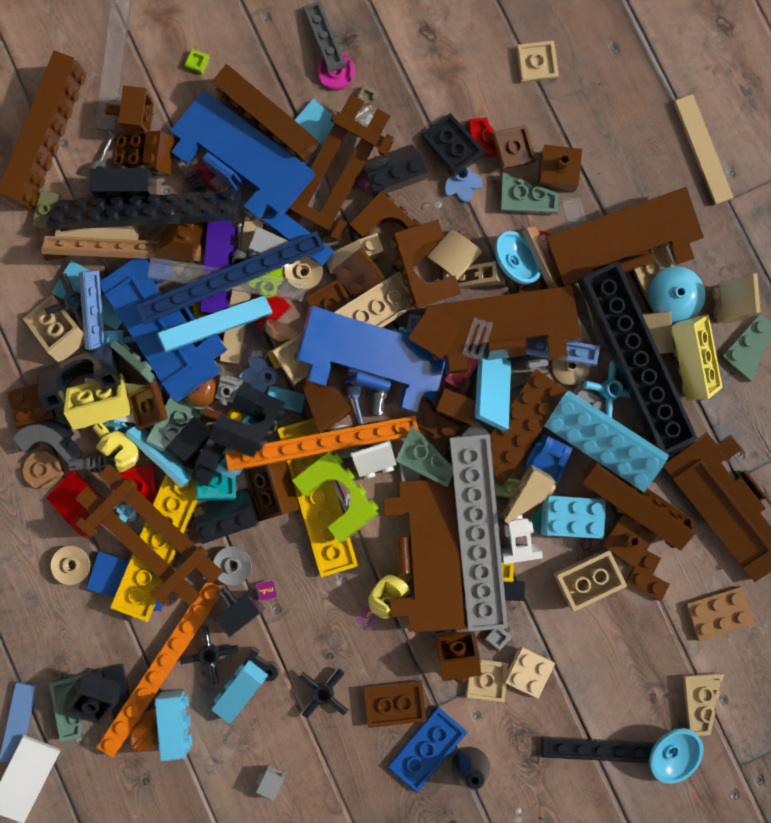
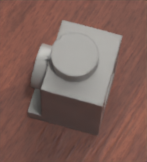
M226 374L222 375L215 398L220 399L219 403L230 405L234 401L236 392L242 386L243 380ZM225 388L230 390L229 395L224 393Z

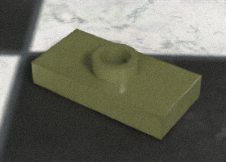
M41 190L32 227L52 232V230H48L46 223L55 203L61 200L60 194Z

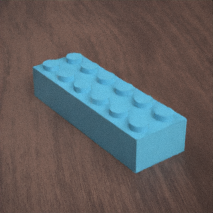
M568 391L563 396L544 425L643 492L646 491L669 456L571 391Z

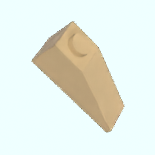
M378 233L359 239L334 251L333 255L326 262L330 274H333L332 270L361 247L372 260L384 256V250Z
M496 261L471 265L457 280L459 289L487 287L506 283L505 273ZM443 271V278L450 277V275Z

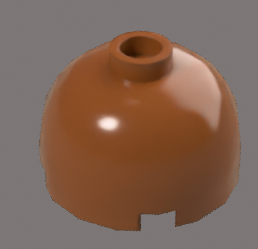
M215 377L183 399L191 406L208 407L217 399L215 398L219 386Z

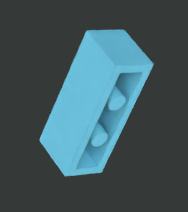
M250 660L245 667L241 664L234 673L237 676L235 680L230 678L224 686L226 691L224 693L220 691L213 700L216 704L211 710L229 724H231L268 676Z

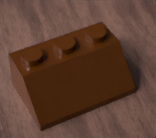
M206 222L166 224L154 253L155 257L193 262L206 228Z
M286 461L244 469L259 522L300 509Z

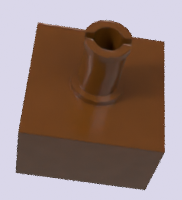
M123 85L121 104L106 103L105 107L108 108H105V114L119 116L118 123L125 133L151 131L154 100L148 90L143 87Z
M544 145L541 151L537 186L549 190L575 192L579 186L582 149Z
M463 377L457 393L444 389L434 413L465 426H472L475 421L476 401L468 398L474 381Z
M618 513L604 534V539H601L598 545L610 550L611 554L629 566L636 568L655 539V536L649 532V529L636 524L629 516Z
M474 631L436 636L437 655L442 681L455 680L457 683H460L462 678L463 683L466 681V678L481 676L480 655Z

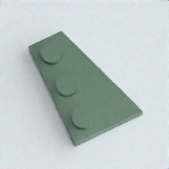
M504 172L502 173L500 211L543 214L558 213V193L540 186L531 185L522 179L513 178Z
M761 314L757 315L721 356L749 382L754 378L771 337V323Z
M115 340L110 345L147 382L157 381L160 393L165 389L152 374L151 370L153 368L146 361L141 363L142 359L135 352L131 354L132 350L125 343L120 345Z
M170 397L165 405L168 419L154 425L146 440V444L164 452L169 448L168 444L194 416L198 418L204 416V408L191 406L184 399L175 402Z
M411 426L396 458V462L448 487L453 478L452 464L414 426Z
M81 675L49 683L60 742L79 738L82 735L83 719L63 713L67 693Z

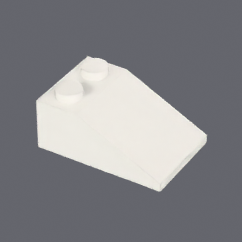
M390 441L351 454L359 477L364 476V479L376 476L375 472L380 470L383 473L394 470L393 466L396 465Z

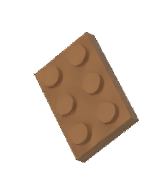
M742 586L685 603L698 641L755 624Z

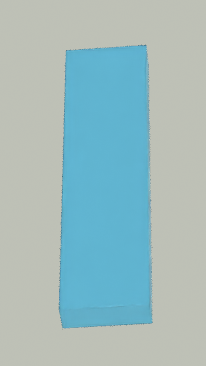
M136 425L126 432L125 435L181 488L193 480L190 478L192 473L167 449L163 452L146 444V440L150 435L146 430L138 431Z

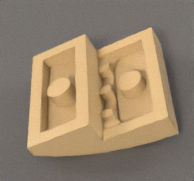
M452 229L427 257L431 262L441 267L445 273L450 276H456L458 280L482 251L467 238Z
M671 312L643 314L660 354L675 352L674 339L671 336Z

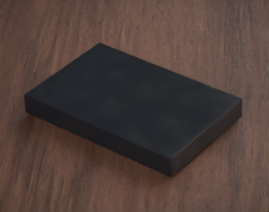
M451 113L421 134V138L455 177L485 155L483 148Z

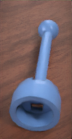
M357 385L346 387L347 396L354 400L359 426L365 425L357 400L361 394V388Z

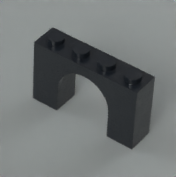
M111 343L38 369V398L46 411L65 405L67 386L74 379L84 374L94 373V377L102 391L121 385L119 357L111 348Z
M242 384L236 392L232 409L254 418L258 424L242 423L221 414L213 425L209 440L254 459L257 452H262L265 441H269L272 435L271 430L275 431L279 420H282L285 414V410H283L285 402Z

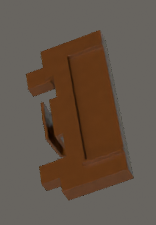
M683 187L546 237V241L562 287L577 284V279L592 273L593 269L619 261L624 274L650 265L656 261V256L654 252L649 253L648 250L666 243L670 245L669 248L675 265L695 259L690 243L700 240L704 236L687 187ZM579 285L581 294H582L583 298H585V296H584V294H583V292H582V290H581V287H580V285Z
M573 286L426 305V310L428 307H431L462 325L460 333L442 359H448L450 374L468 372L465 349L486 346V353H489L487 360L504 359L526 355V341L547 338L549 361L567 359L566 343L580 342L581 339ZM432 355L433 361L441 360L436 356Z
M706 432L669 458L663 467L751 579L756 582L771 572V525L761 513L766 509L762 500L766 499L770 506L771 501L747 470L742 471L738 475L739 479L735 480L722 464L723 461L726 462L742 450L730 434L716 444L709 433Z
M453 479L448 487L434 480L399 482V497L383 499L384 517L405 516V514H408L410 537L395 538L398 577L405 574L413 578L414 600H411V598L390 599L391 617L407 616L408 632L465 629Z

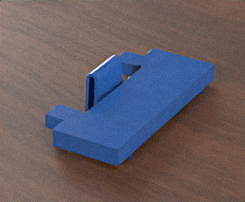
M204 90L170 130L174 137L180 140L171 152L187 165L202 147L208 152L203 157L208 170L224 183L238 191L232 179L241 186L247 181L259 190L244 205L245 209L259 220L268 208L282 217L315 177L313 170Z
M134 258L101 280L100 287L162 382L161 384L165 387L172 400L178 402L222 372L214 359L228 349L215 333L199 344L198 347L192 343L165 353L157 334L196 320L189 307L144 325L136 305L162 295L156 285L175 275L176 271L168 260L160 259L152 265L148 259Z
M314 306L309 307L295 358L296 361L310 365L306 381L323 386L327 383L331 367L330 363L347 367V375L356 377V379L345 380V382L377 392L389 390L391 383L385 379L405 384L398 407L413 412H418L421 397L436 400L446 359L433 361L432 354L409 341V336Z

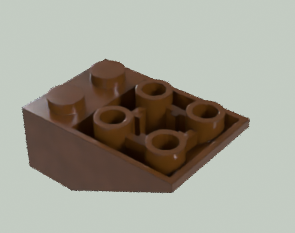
M163 131L117 134L113 168H116V166L135 168V166L142 165L149 168L154 176L171 175L173 153L171 151L175 147L176 138Z

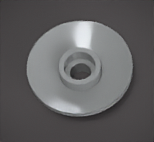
M226 547L219 551L214 559V563L223 571L218 579L224 584L232 586L241 584L251 573V559L247 552L239 547ZM236 562L237 568H233L231 563Z

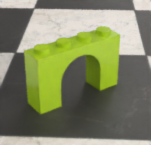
M329 451L292 481L306 497L329 481H340L348 488L351 502L347 512L328 526V529L337 541L343 543L378 516L379 513L376 510L379 508L372 499L369 501L366 498L365 494L367 492L361 484L357 485L353 481L355 476L348 468L344 469L341 465L343 460L340 456Z

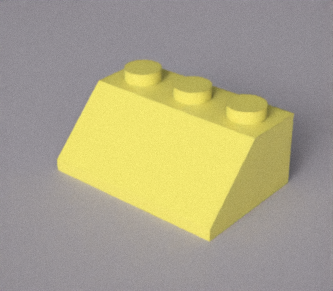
M123 373L120 374L121 385L102 391L97 381L67 388L64 414L73 430L130 415V403Z

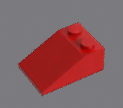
M73 470L66 475L46 498L82 537H87L88 535L76 523L81 518L87 519L91 513L75 498L86 487L101 501L104 502L106 498Z

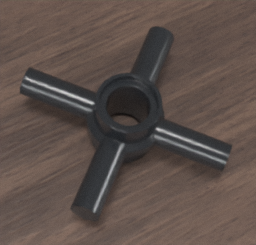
M67 273L61 274L59 277L66 292L63 302L44 309L47 315L64 309L74 312L80 328L83 330L81 293L73 290ZM77 297L80 301L77 306H71L68 304L69 299Z
M208 625L200 626L204 646L200 649L199 653L180 657V663L183 665L201 661L202 664L208 665L211 685L219 683L216 663L220 656L239 653V647L234 645L219 649L216 645L211 644ZM211 650L214 653V659H208L205 656V651Z
M339 668L327 683L319 684L304 671L298 678L313 690L314 698L303 711L302 716L308 719L319 704L324 705L328 703L343 716L346 714L348 709L333 697V687L345 674L342 669ZM325 689L329 695L326 698H322L319 696L318 691Z

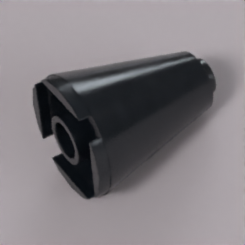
M471 746L459 750L452 758V775L459 784L471 790H478L482 788L490 772L488 757L480 749Z

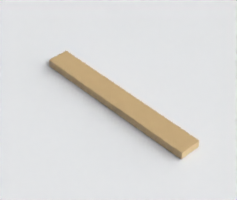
M246 213L241 249L247 253V259L252 258L247 248L256 228L264 229V222H262L264 216L259 220L254 215ZM248 282L232 289L229 308L251 300L253 289L248 285ZM247 324L225 331L223 343L228 350L221 354V362L240 364Z

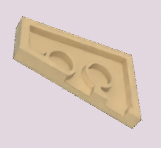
M723 673L683 675L688 729L695 732L698 736L711 734L715 716V705L720 694V683L724 677Z

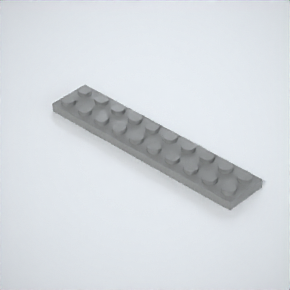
M490 434L450 437L468 630L480 631L508 628Z

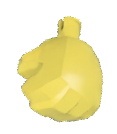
M98 423L100 426L96 424L92 428L101 439L96 446L101 453L108 456L119 451L114 457L115 467L118 472H124L135 466L139 458V450L123 432L115 431L110 433L104 423Z
M389 574L379 580L368 597L371 612L383 619L389 618L391 612L388 605L384 602L390 603V599L406 598L410 595L411 591L406 584L412 576L402 574L400 577Z

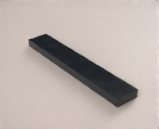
M542 736L541 757L649 763L650 754L656 742Z

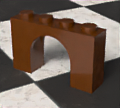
M380 191L350 223V229L362 239L370 236L378 226L386 222L398 223L405 230L421 224L416 219L412 220L407 216L408 212L402 206H396L393 203L394 199L386 193L384 195ZM436 241L424 244L417 249L413 257L414 269L436 247ZM395 259L391 267L397 272L400 271L402 276H404L402 269L398 268Z
M438 219L391 234L390 243L392 249H396L398 256L396 257V263L398 268L402 269L404 275L402 276V282L404 287L408 288L409 294L407 297L411 306L420 308L461 294L456 276H450L435 282H427L419 278L413 268V257L419 247L444 238Z

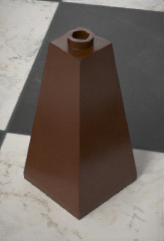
M307 377L300 380L320 433L327 432L353 412L329 378L325 386L306 381Z

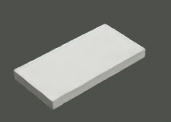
M23 735L0 780L1 816L20 823L25 822L60 753L59 748Z

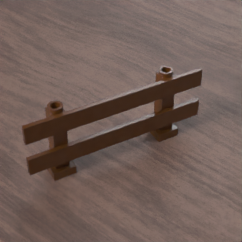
M350 94L341 113L334 111L330 121L334 125L310 168L313 170L315 177L286 212V215L299 223L302 216L314 222L310 233L317 231L321 241L324 240L328 231L332 232L331 236L334 239L341 240L348 224L341 219L339 222H336L334 219L373 148H378V153L386 158L395 141L394 137L386 134L385 137L381 135L391 116L378 108L367 127L355 121L364 101ZM349 132L360 138V141L322 211L319 212L308 205Z
M109 464L98 476L114 492L103 502L86 487L75 499L91 515L87 519L81 518L76 525L90 538L99 532L96 527L100 523L116 536L164 582L160 588L155 586L149 592L163 607L170 600L168 596L172 591L191 606L201 596L185 580L193 569H198L211 583L223 571L207 557L209 553L201 545L197 547L136 489L138 485L132 479L128 478L126 480ZM123 500L187 559L177 570L172 568L113 512Z

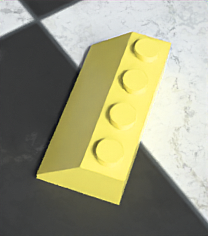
M709 314L680 321L673 325L671 330V336L676 346L675 356L679 361L678 371L683 382L682 392L686 397V401L709 399L722 388Z

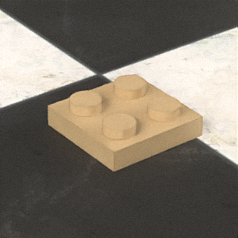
M520 646L503 681L539 699L555 663Z

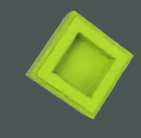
M191 48L184 66L187 69L203 74L210 57Z

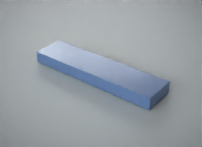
M91 270L79 272L85 349L88 350L104 346L99 271Z
M22 682L15 684L0 754V762L9 763L23 735H27L37 685Z

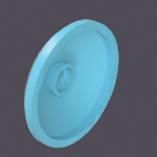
M507 231L497 238L495 242V256L502 271L509 278L521 284H531L540 277L541 271L524 236L517 232Z
M673 266L661 270L653 277L648 286L647 299L654 313L670 311L672 323H678L694 318L701 311L705 302V288L701 279L693 271L685 267ZM678 289L682 290V296L678 294Z
M685 728L675 729L664 734L655 743L650 754L649 764L653 775L659 781L668 784L678 783L687 779L696 771L701 763L703 743L695 732Z

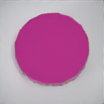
M343 53L346 67L328 73L324 60L322 59L318 63L317 73L319 81L329 90H343L354 79L355 70L353 62Z

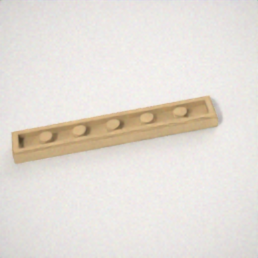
M694 95L675 100L674 105L714 206L733 199V194Z

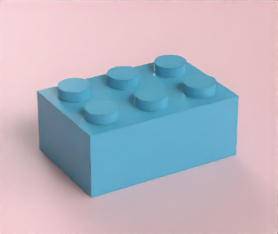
M547 496L542 501L540 534L604 539L606 502L602 499Z
M184 689L160 692L155 703L161 761L186 758L188 751H190V746L193 745L192 734H188L189 726H191L190 714H186L187 706H189L188 694L185 695Z

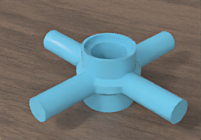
M610 361L608 380L602 384L584 381L583 388L598 391L600 397L606 400L604 413L611 418L613 401L619 396L630 398L627 389H623L621 382L616 380L617 367L614 361Z

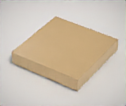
M554 41L516 46L521 83L558 79L559 74Z
M480 659L481 676L467 678L465 697L505 703L507 684L503 680L508 672L509 663Z

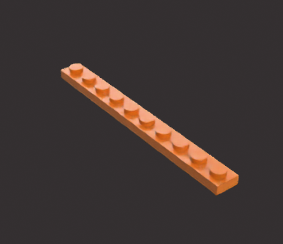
M416 416L267 443L261 453L257 452L254 459L235 450L225 451L228 472L324 454L329 451L335 452L406 438L411 426H414L419 431Z
M209 580L206 581L199 592L201 596L188 608L97 745V749L112 758L115 756L219 599L220 595L217 594V591L221 589L220 586L211 583Z

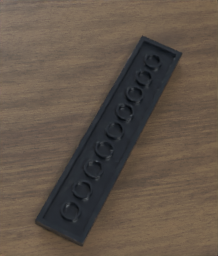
M240 190L203 193L190 192L185 194L171 193L167 195L153 194L150 196L134 195L130 197L116 196L113 198L62 199L55 203L46 226L48 230L235 221L242 196Z

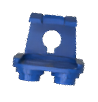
M543 434L540 441L534 444L525 462V471H527L531 464L551 475L555 481L554 484L561 480L570 461L569 455L573 448Z

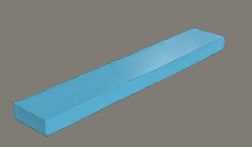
M265 296L159 332L157 336L166 353L211 337L215 333L219 334L267 317L273 312Z

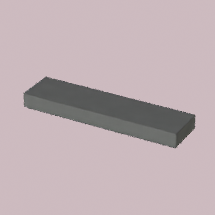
M317 1L304 6L303 11L328 73L346 67L345 60L321 2Z

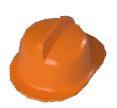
M156 709L146 711L128 735L130 745L137 751H151L159 743Z

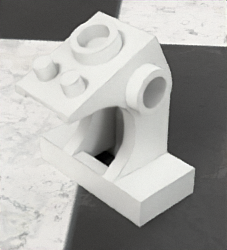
M520 515L504 525L505 535L510 538V547L500 548L504 564L543 558L539 544H531L530 533H533L532 521H528V518ZM525 536V545L516 546L515 537Z

